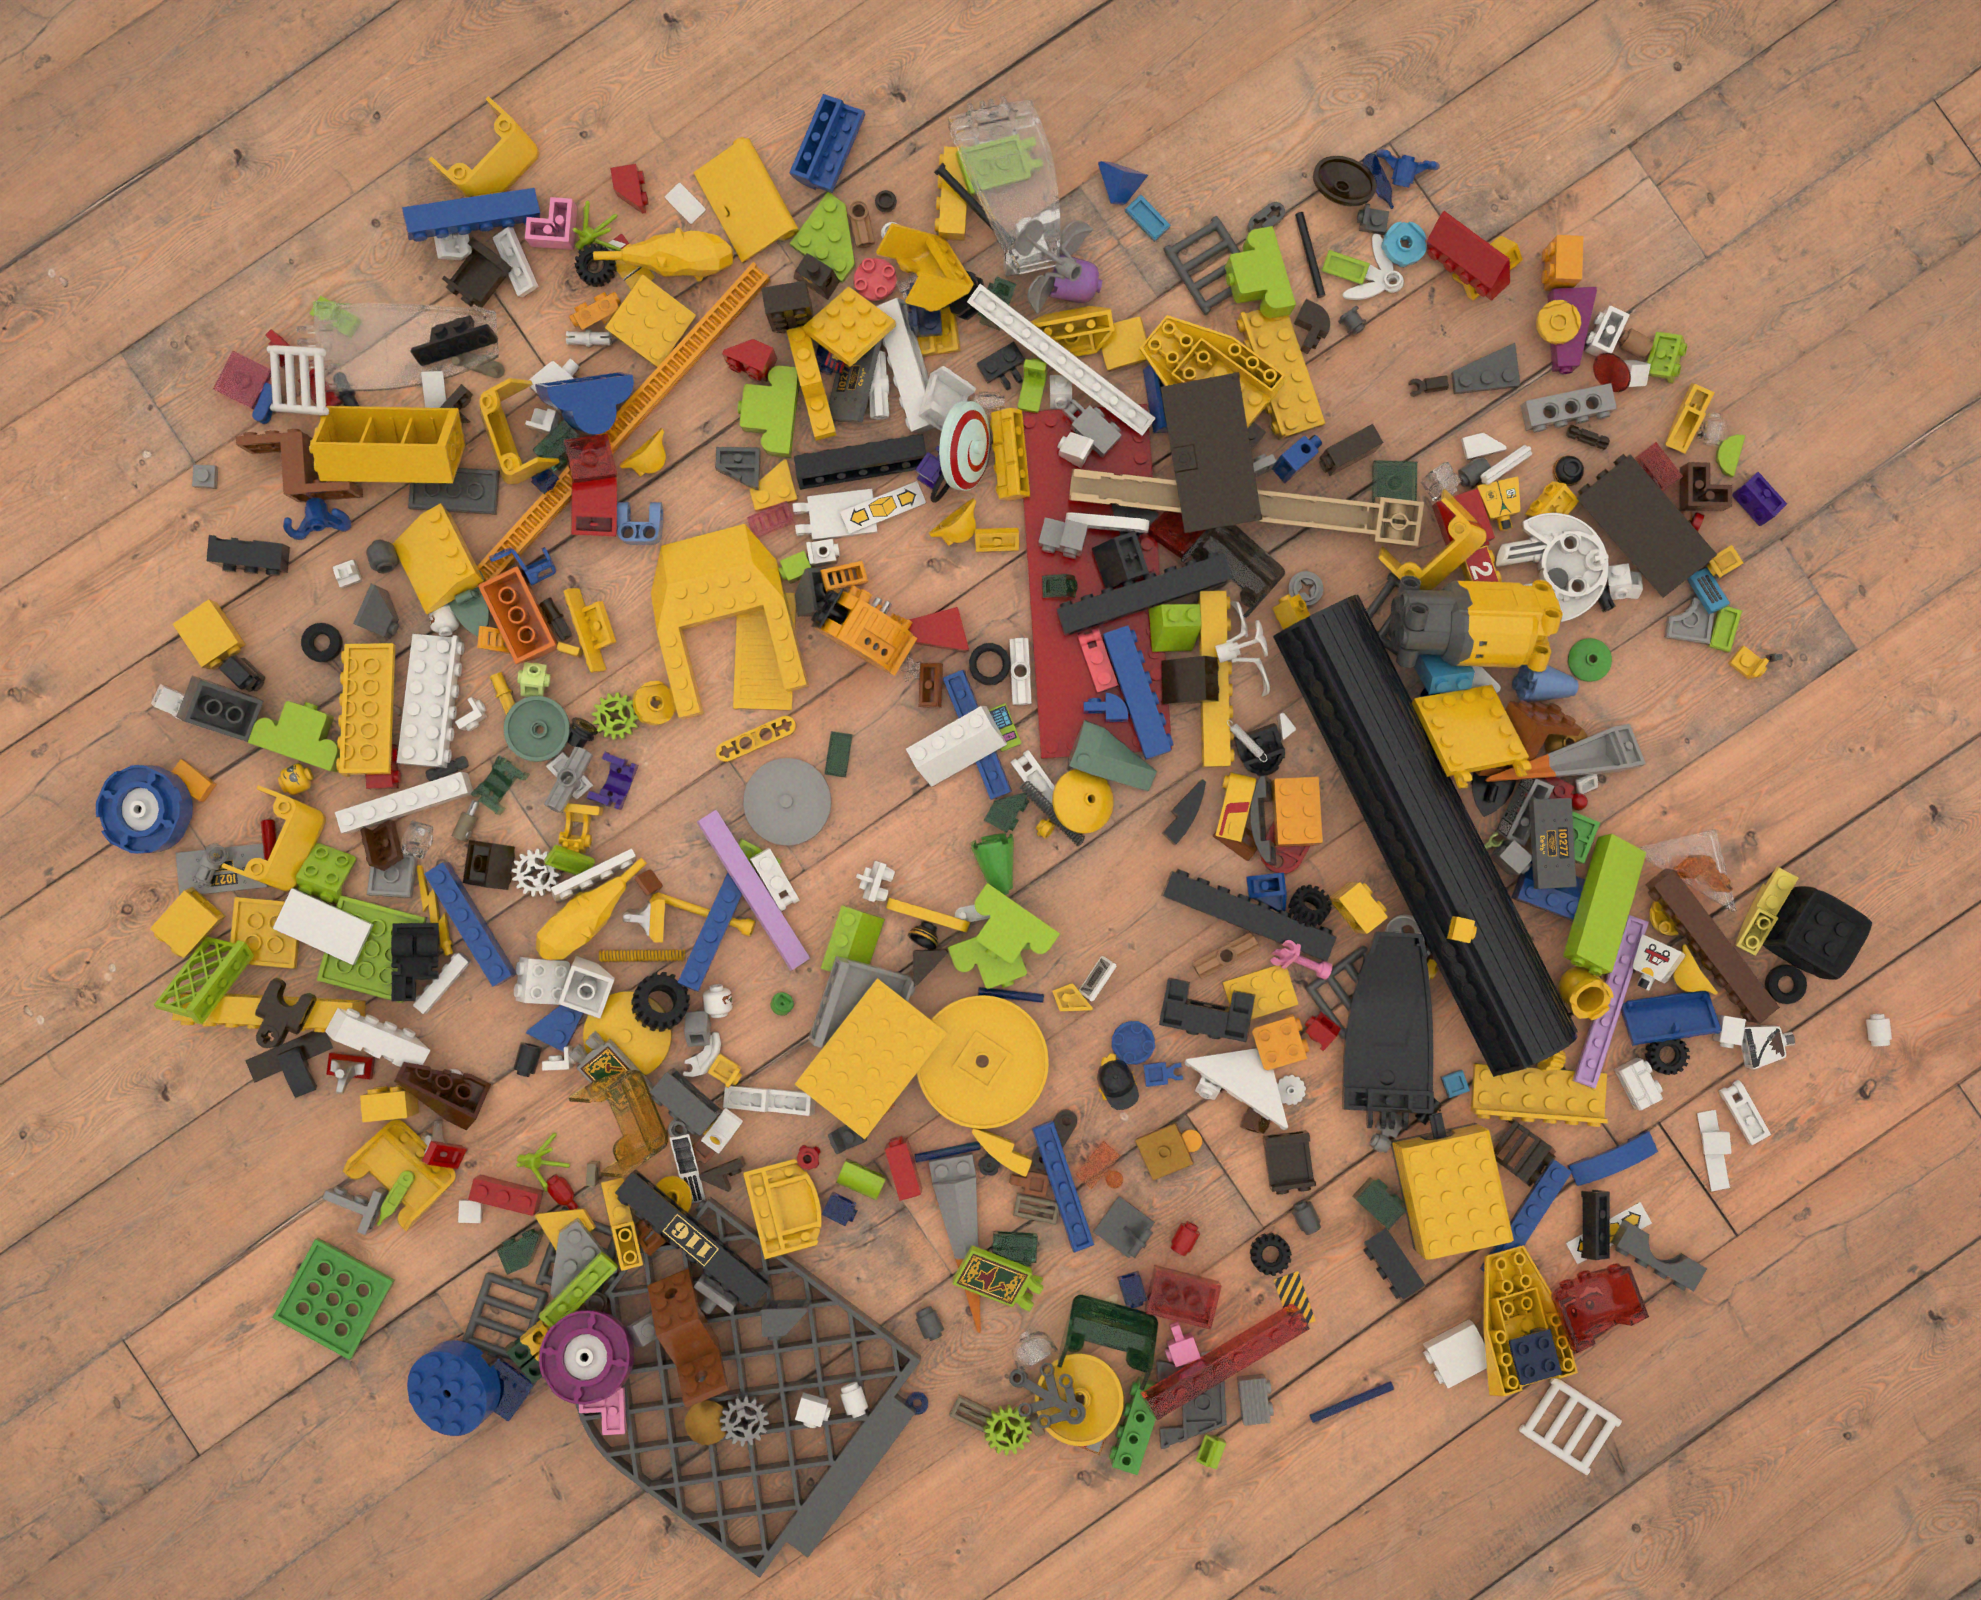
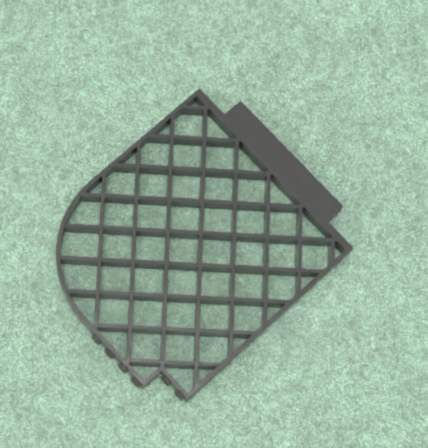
M712 1197L707 1202L703 1199L695 1209L698 1212L695 1216L697 1221L708 1207L716 1212L719 1235L715 1236L727 1246L728 1241L748 1238L760 1245L758 1232ZM725 1220L741 1232L726 1234ZM653 1231L649 1233L644 1241L654 1234ZM638 1242L640 1253H643L647 1285L655 1282L652 1255L646 1254ZM666 1242L655 1252L676 1248L669 1242ZM761 1245L760 1252L763 1268L755 1270L772 1283V1274L793 1271L804 1279L806 1299L811 1300L808 1315L812 1339L781 1344L780 1340H773V1345L742 1349L738 1319L761 1316L762 1307L737 1311L735 1306L731 1313L724 1312L704 1315L708 1323L731 1320L735 1350L721 1352L723 1361L736 1359L740 1389L728 1390L707 1400L718 1402L736 1399V1396L744 1400L745 1395H748L749 1400V1397L780 1393L784 1422L763 1425L767 1432H760V1435L785 1432L789 1455L788 1461L758 1465L754 1438L753 1445H750L747 1441L751 1466L720 1470L717 1445L715 1443L708 1445L712 1472L682 1476L678 1447L699 1443L693 1441L690 1436L676 1437L673 1408L685 1405L682 1397L671 1399L667 1369L677 1367L672 1360H666L664 1347L658 1338L655 1339L657 1362L633 1365L630 1374L659 1370L663 1400L633 1404L629 1377L623 1385L625 1386V1410L629 1444L611 1447L593 1421L594 1419L602 1418V1413H579V1404H576L581 1423L588 1437L610 1464L759 1578L786 1542L807 1558L817 1547L914 1416L916 1407L897 1394V1392L921 1361V1355L789 1255L784 1254L775 1257L785 1265L770 1267L769 1259H764ZM682 1250L684 1270L689 1268L693 1277L692 1262L685 1256L687 1253ZM629 1269L621 1271L619 1275L614 1273L607 1282L610 1287L604 1293L607 1298H610L612 1316L616 1317L621 1323L619 1297L648 1293L647 1285L616 1288ZM693 1277L694 1286L700 1277ZM772 1284L766 1291L767 1300H774ZM811 1285L828 1298L813 1300ZM839 1305L848 1312L850 1334L818 1337L815 1308ZM855 1318L871 1331L857 1332ZM882 1338L892 1346L893 1367L862 1371L858 1341ZM852 1342L856 1372L824 1376L820 1347ZM813 1348L817 1378L786 1382L782 1352ZM898 1351L909 1358L903 1367L900 1366ZM775 1353L779 1383L748 1388L744 1358ZM702 1376L699 1379L700 1382L704 1381L706 1376ZM895 1376L870 1411L865 1409V1414L853 1418L852 1415H847V1413L829 1415L828 1421L823 1420L821 1426H824L828 1455L796 1459L792 1430L810 1427L805 1426L804 1422L798 1420L791 1421L787 1391L819 1387L820 1397L827 1399L825 1386L857 1381L858 1385L862 1387L866 1399L863 1380ZM664 1409L668 1439L638 1443L634 1414ZM744 1416L745 1424H747V1423H748V1420H746V1418H745V1416ZM863 1420L836 1455L831 1425ZM753 1426L752 1431H754L758 1426ZM738 1430L735 1431L738 1434L744 1435V1433ZM724 1436V1438H722L720 1441L733 1439V1437L726 1439ZM669 1448L673 1477L651 1480L642 1473L640 1453ZM631 1454L632 1465L620 1455ZM829 1465L805 1499H802L798 1469ZM791 1471L795 1499L763 1503L760 1475ZM752 1476L756 1505L725 1509L721 1481ZM713 1482L717 1505L716 1511L694 1513L686 1507L683 1486ZM675 1487L676 1498L664 1489ZM796 1510L770 1544L765 1514ZM757 1515L761 1544L739 1547L729 1539L728 1519ZM719 1521L720 1532L708 1522ZM762 1555L758 1561L752 1556Z

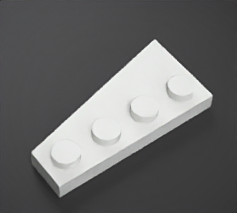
M630 849L551 887L552 896L556 904L591 887L600 880L610 878L614 875L613 873L620 869L626 870L630 868L633 862L636 861L633 850Z

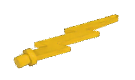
M417 865L423 912L429 907L430 923H439V947L443 949L445 956L453 954L451 947L453 943L449 938L447 913H444L440 919L437 895L433 889L429 893L423 866Z

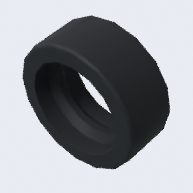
M984 643L976 647L971 653L969 670L973 678L979 683L996 685L1002 682L1008 675L1010 658L1007 651L1000 645ZM992 651L1001 657L1003 666L997 675L986 677L978 671L977 660L982 653Z

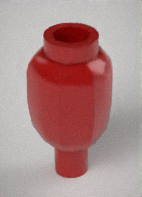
M554 1174L546 1181L548 1193L559 1205H566L569 1210L579 1207L573 1200L574 1191L564 1177Z

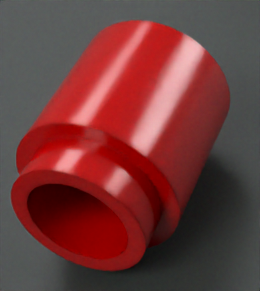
M1189 1221L1186 1224L1181 1223L1171 1240L1172 1245L1170 1248L1182 1256H1186L1188 1252L1190 1253L1200 1236V1232L1197 1231L1198 1226Z

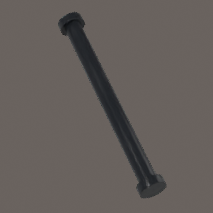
M944 163L940 164L934 173L936 175L939 174L1005 243L1004 246L1007 249L1011 247L1016 241L1015 237H1011L945 169L946 165Z

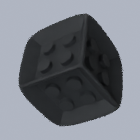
M1798 886L1791 890L1776 915L1778 920L1764 941L1763 946L1778 957L1807 973L1822 979L1837 980L1847 972L1870 933L1872 921L1855 908L1824 891L1809 886Z

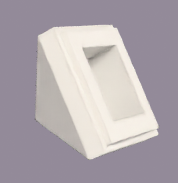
M1597 774L1578 775L1576 779L1577 793L1584 794L1598 788Z

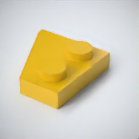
M787 459L781 461L759 481V490L750 489L756 512L798 501Z

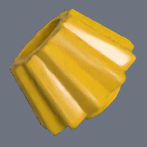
M1562 1050L1538 1062L1537 1067L1541 1071L1561 1070L1566 1062L1565 1052Z

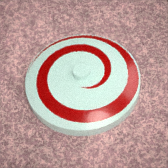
M960 401L949 411L943 424L939 455L941 470L948 485L956 490L968 491L977 486L986 471L990 456L991 432L988 417L982 406L973 401Z

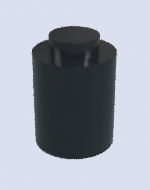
M520 1043L513 1069L517 1070V1075L530 1077V1074H535L542 1047L530 1043Z

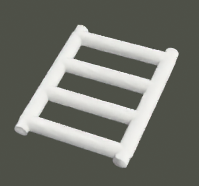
M269 345L267 352L270 353L273 401L270 405L271 411L328 415L329 409L326 407L323 359L326 355V350L316 347ZM279 354L285 356L287 404H282ZM294 355L299 356L302 405H296ZM309 356H314L317 406H311Z
M1551 1378V1386L1526 1425L1522 1424L1520 1426L1519 1432L1576 1470L1588 1475L1591 1470L1589 1466L1614 1427H1619L1622 1420L1562 1380ZM1561 1390L1570 1397L1546 1435L1542 1437L1533 1430L1557 1392ZM1577 1402L1587 1407L1588 1410L1564 1448L1561 1449L1553 1444L1552 1441ZM1596 1414H1598L1607 1422L1580 1462L1570 1454Z

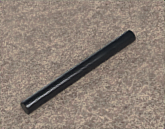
M1303 212L1295 214L1316 295L1317 298H1321L1326 294Z

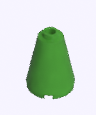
M1006 833L981 837L982 842L979 843L973 840L970 843L971 849L986 882L1004 895L1009 894V890L1013 888V834H1010L1009 837H1006Z

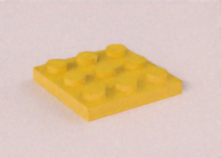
M642 274L604 329L652 365L658 367L672 351L696 315Z
M848 286L803 326V330L813 340L851 367L895 328L896 322Z
M244 897L234 898L230 942L236 944L239 940L247 944L254 955L248 965L297 968L299 940L273 929L285 901Z

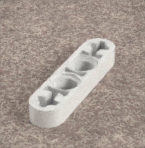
M1066 513L1065 523L1068 519L1087 524L1088 528L1135 531L1138 533H1148L1150 522L1140 518L1083 513Z

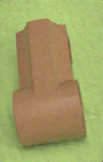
M854 201L849 207V216L856 247H870L875 244L868 207L863 201ZM861 209L865 213L862 217H856L853 215L854 211Z

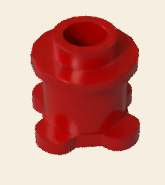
M802 1145L797 1155L798 1165L805 1170L817 1168L819 1166V1154L821 1153L820 1148ZM805 1155H810L812 1161H806Z

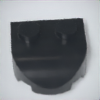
M1275 723L1246 733L1264 751L1259 758L1240 739L1234 737L1239 758L1248 771L1258 776H1266L1279 769L1282 759L1285 758V748L1281 743Z

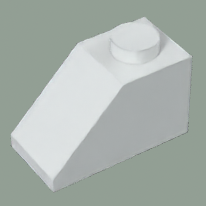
M1070 432L1068 437H1062L1057 446L1060 449L1059 456L1082 468L1092 451L1094 440Z

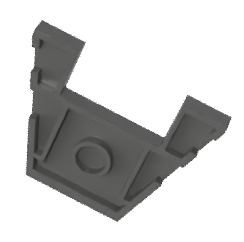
M1156 1360L1158 1382L1181 1381L1183 1425L1160 1427L1161 1449H1166L1175 1443L1184 1442L1198 1434L1202 1435L1227 1425L1224 1378L1184 1366L1175 1367L1173 1363Z

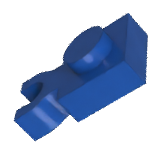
M1166 1062L1143 1064L1146 1087L1167 1085L1168 1078L1183 1080V1075L1176 1076L1173 1073L1175 1068L1182 1067L1181 1063H1174L1169 1067H1166Z

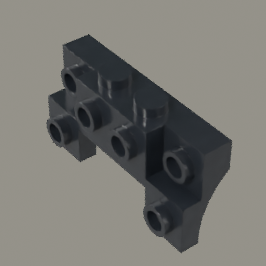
M1168 978L1159 1025L1186 1030V1033L1191 1035L1201 1033L1207 1034L1212 1039H1221L1222 1037L1247 1042L1256 994L1234 990L1231 1005L1228 1007L1188 999L1190 982Z

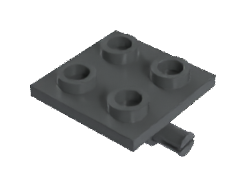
M1118 1196L1093 1232L1126 1257L1130 1258L1132 1256L1136 1258L1140 1250L1147 1246L1146 1242L1153 1234L1150 1229L1155 1222Z

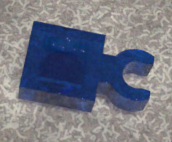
M549 468L531 477L533 479L531 482L543 494L553 489L559 480Z

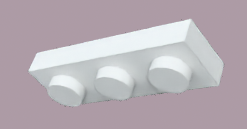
M505 228L495 235L493 240L500 257L512 267L508 275L517 296L524 297L539 286L514 228Z

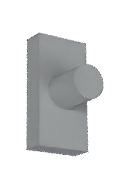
M703 1273L693 1287L706 1296L700 1305L701 1310L705 1313L710 1314L716 1305L731 1313L738 1303V1296L732 1292L725 1291L717 1281Z

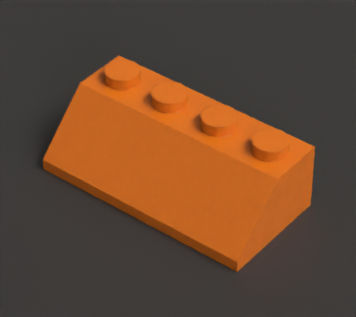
M516 566L478 585L515 664L541 658L557 650L558 642L521 568Z

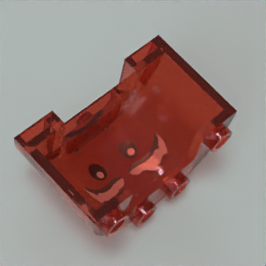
M1620 1263L1611 1264L1605 1269L1593 1272L1589 1270L1579 1272L1576 1278L1559 1282L1560 1286L1551 1294V1299L1570 1349L1576 1353L1595 1345L1594 1336L1617 1324L1633 1326L1649 1317L1631 1267L1620 1266Z

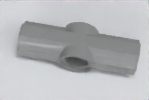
M574 747L564 768L557 773V781L544 803L546 807L557 813H563L573 792L580 787V779L593 757L591 753L583 748ZM566 777H574L571 783H564Z

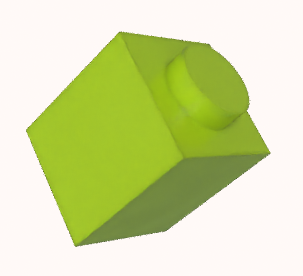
M802 551L780 560L782 567L778 569L783 580L788 579L789 583L792 584L801 580L806 568L812 567L806 553Z

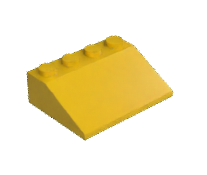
M441 503L422 513L392 543L427 615L455 600V595L469 589L473 590L479 584L485 582L452 515Z

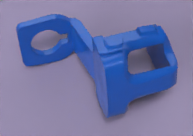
M545 547L541 548L545 558L528 566H525L513 548H507L489 556V559L493 562L512 553L522 567L531 586L554 575L556 572L555 565ZM551 568V572L538 577L539 572Z

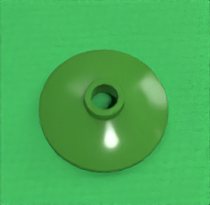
M1594 638L1582 639L1575 643L1569 651L1568 666L1573 675L1580 680L1587 682L1597 681L1603 678L1611 668V652L1600 640ZM1590 655L1595 657L1594 663L1589 661Z

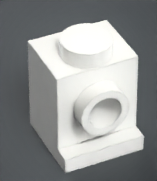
M833 539L806 542L811 567L837 563L836 557L840 556L838 543L834 544ZM821 548L827 549L825 555L819 553Z

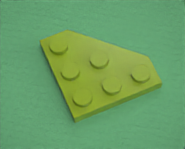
M827 192L792 239L790 246L803 256L808 253L832 268L842 284L855 267L845 203Z

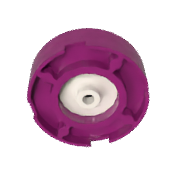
M595 1310L574 1312L560 1319L546 1333L539 1353V1366L542 1377L545 1378L556 1396L573 1404H591L615 1394L627 1381L634 1363V1345L626 1327L611 1314ZM586 1353L589 1356L588 1360L585 1358Z

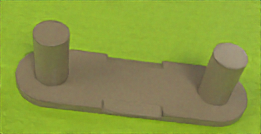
M470 352L451 357L455 365L493 378H500L505 372L504 366L500 362Z

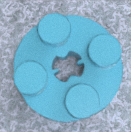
M1397 222L1385 233L1381 247L1389 260L1400 267H1406L1415 264L1425 254L1427 248L1425 242L1426 234L1416 223ZM1400 239L1402 241L1408 240L1409 243L1407 245L1410 247H1402Z

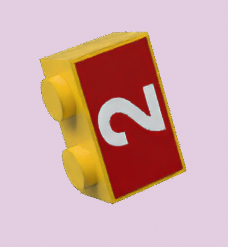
M1487 545L1477 549L1460 565L1465 581L1502 582L1500 572L1495 570L1493 564L1495 562L1492 550L1488 549Z

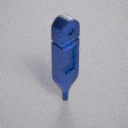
M1368 153L1363 159V165L1375 177L1378 197L1386 201L1390 208L1393 209L1391 185L1377 156L1373 153Z

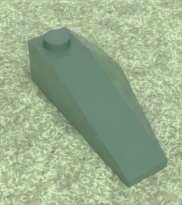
M1086 720L1083 721L1068 757L1069 766L1095 776L1149 791L1157 771L1126 747L1123 742L1114 737L1106 728Z

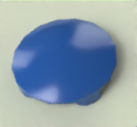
M1128 1021L1121 1024L1115 1030L1111 1046L1114 1054H1116L1120 1061L1126 1064L1137 1065L1145 1062L1152 1055L1155 1049V1038L1147 1025L1139 1021Z

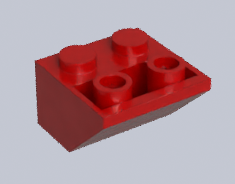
M755 339L724 349L722 353L727 365H729V369L736 373L743 371L749 374V378L757 382L761 380L768 381L769 371L775 366L778 359L773 347Z

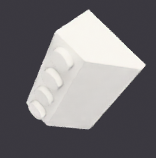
M980 706L906 748V751L916 769L933 787L1004 747L1007 743L987 706Z

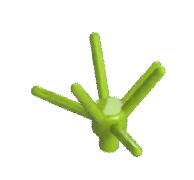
M586 201L583 207V230L580 231L577 228H573V231L579 237L575 247L582 250L585 245H590L593 242L614 251H621L619 247L596 239L611 231L610 227L603 228L616 219L618 215L613 214L593 230L591 227H588L590 202Z
M553 1133L535 1154H520L517 1157L518 1163L516 1166H524L531 1169L545 1192H548L547 1183L538 1170L540 1166L570 1167L569 1163L547 1161L541 1158V1156L553 1150L551 1147L545 1148L556 1137V1133Z

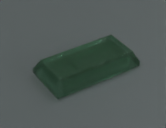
M831 731L825 775L846 778L853 734Z

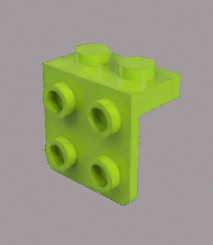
M317 843L296 875L298 890L308 895L319 897L326 903L333 902L338 904L340 895H343L341 887L356 863V857Z

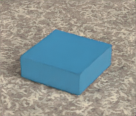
M1463 1070L1441 1076L1448 1098L1470 1091Z

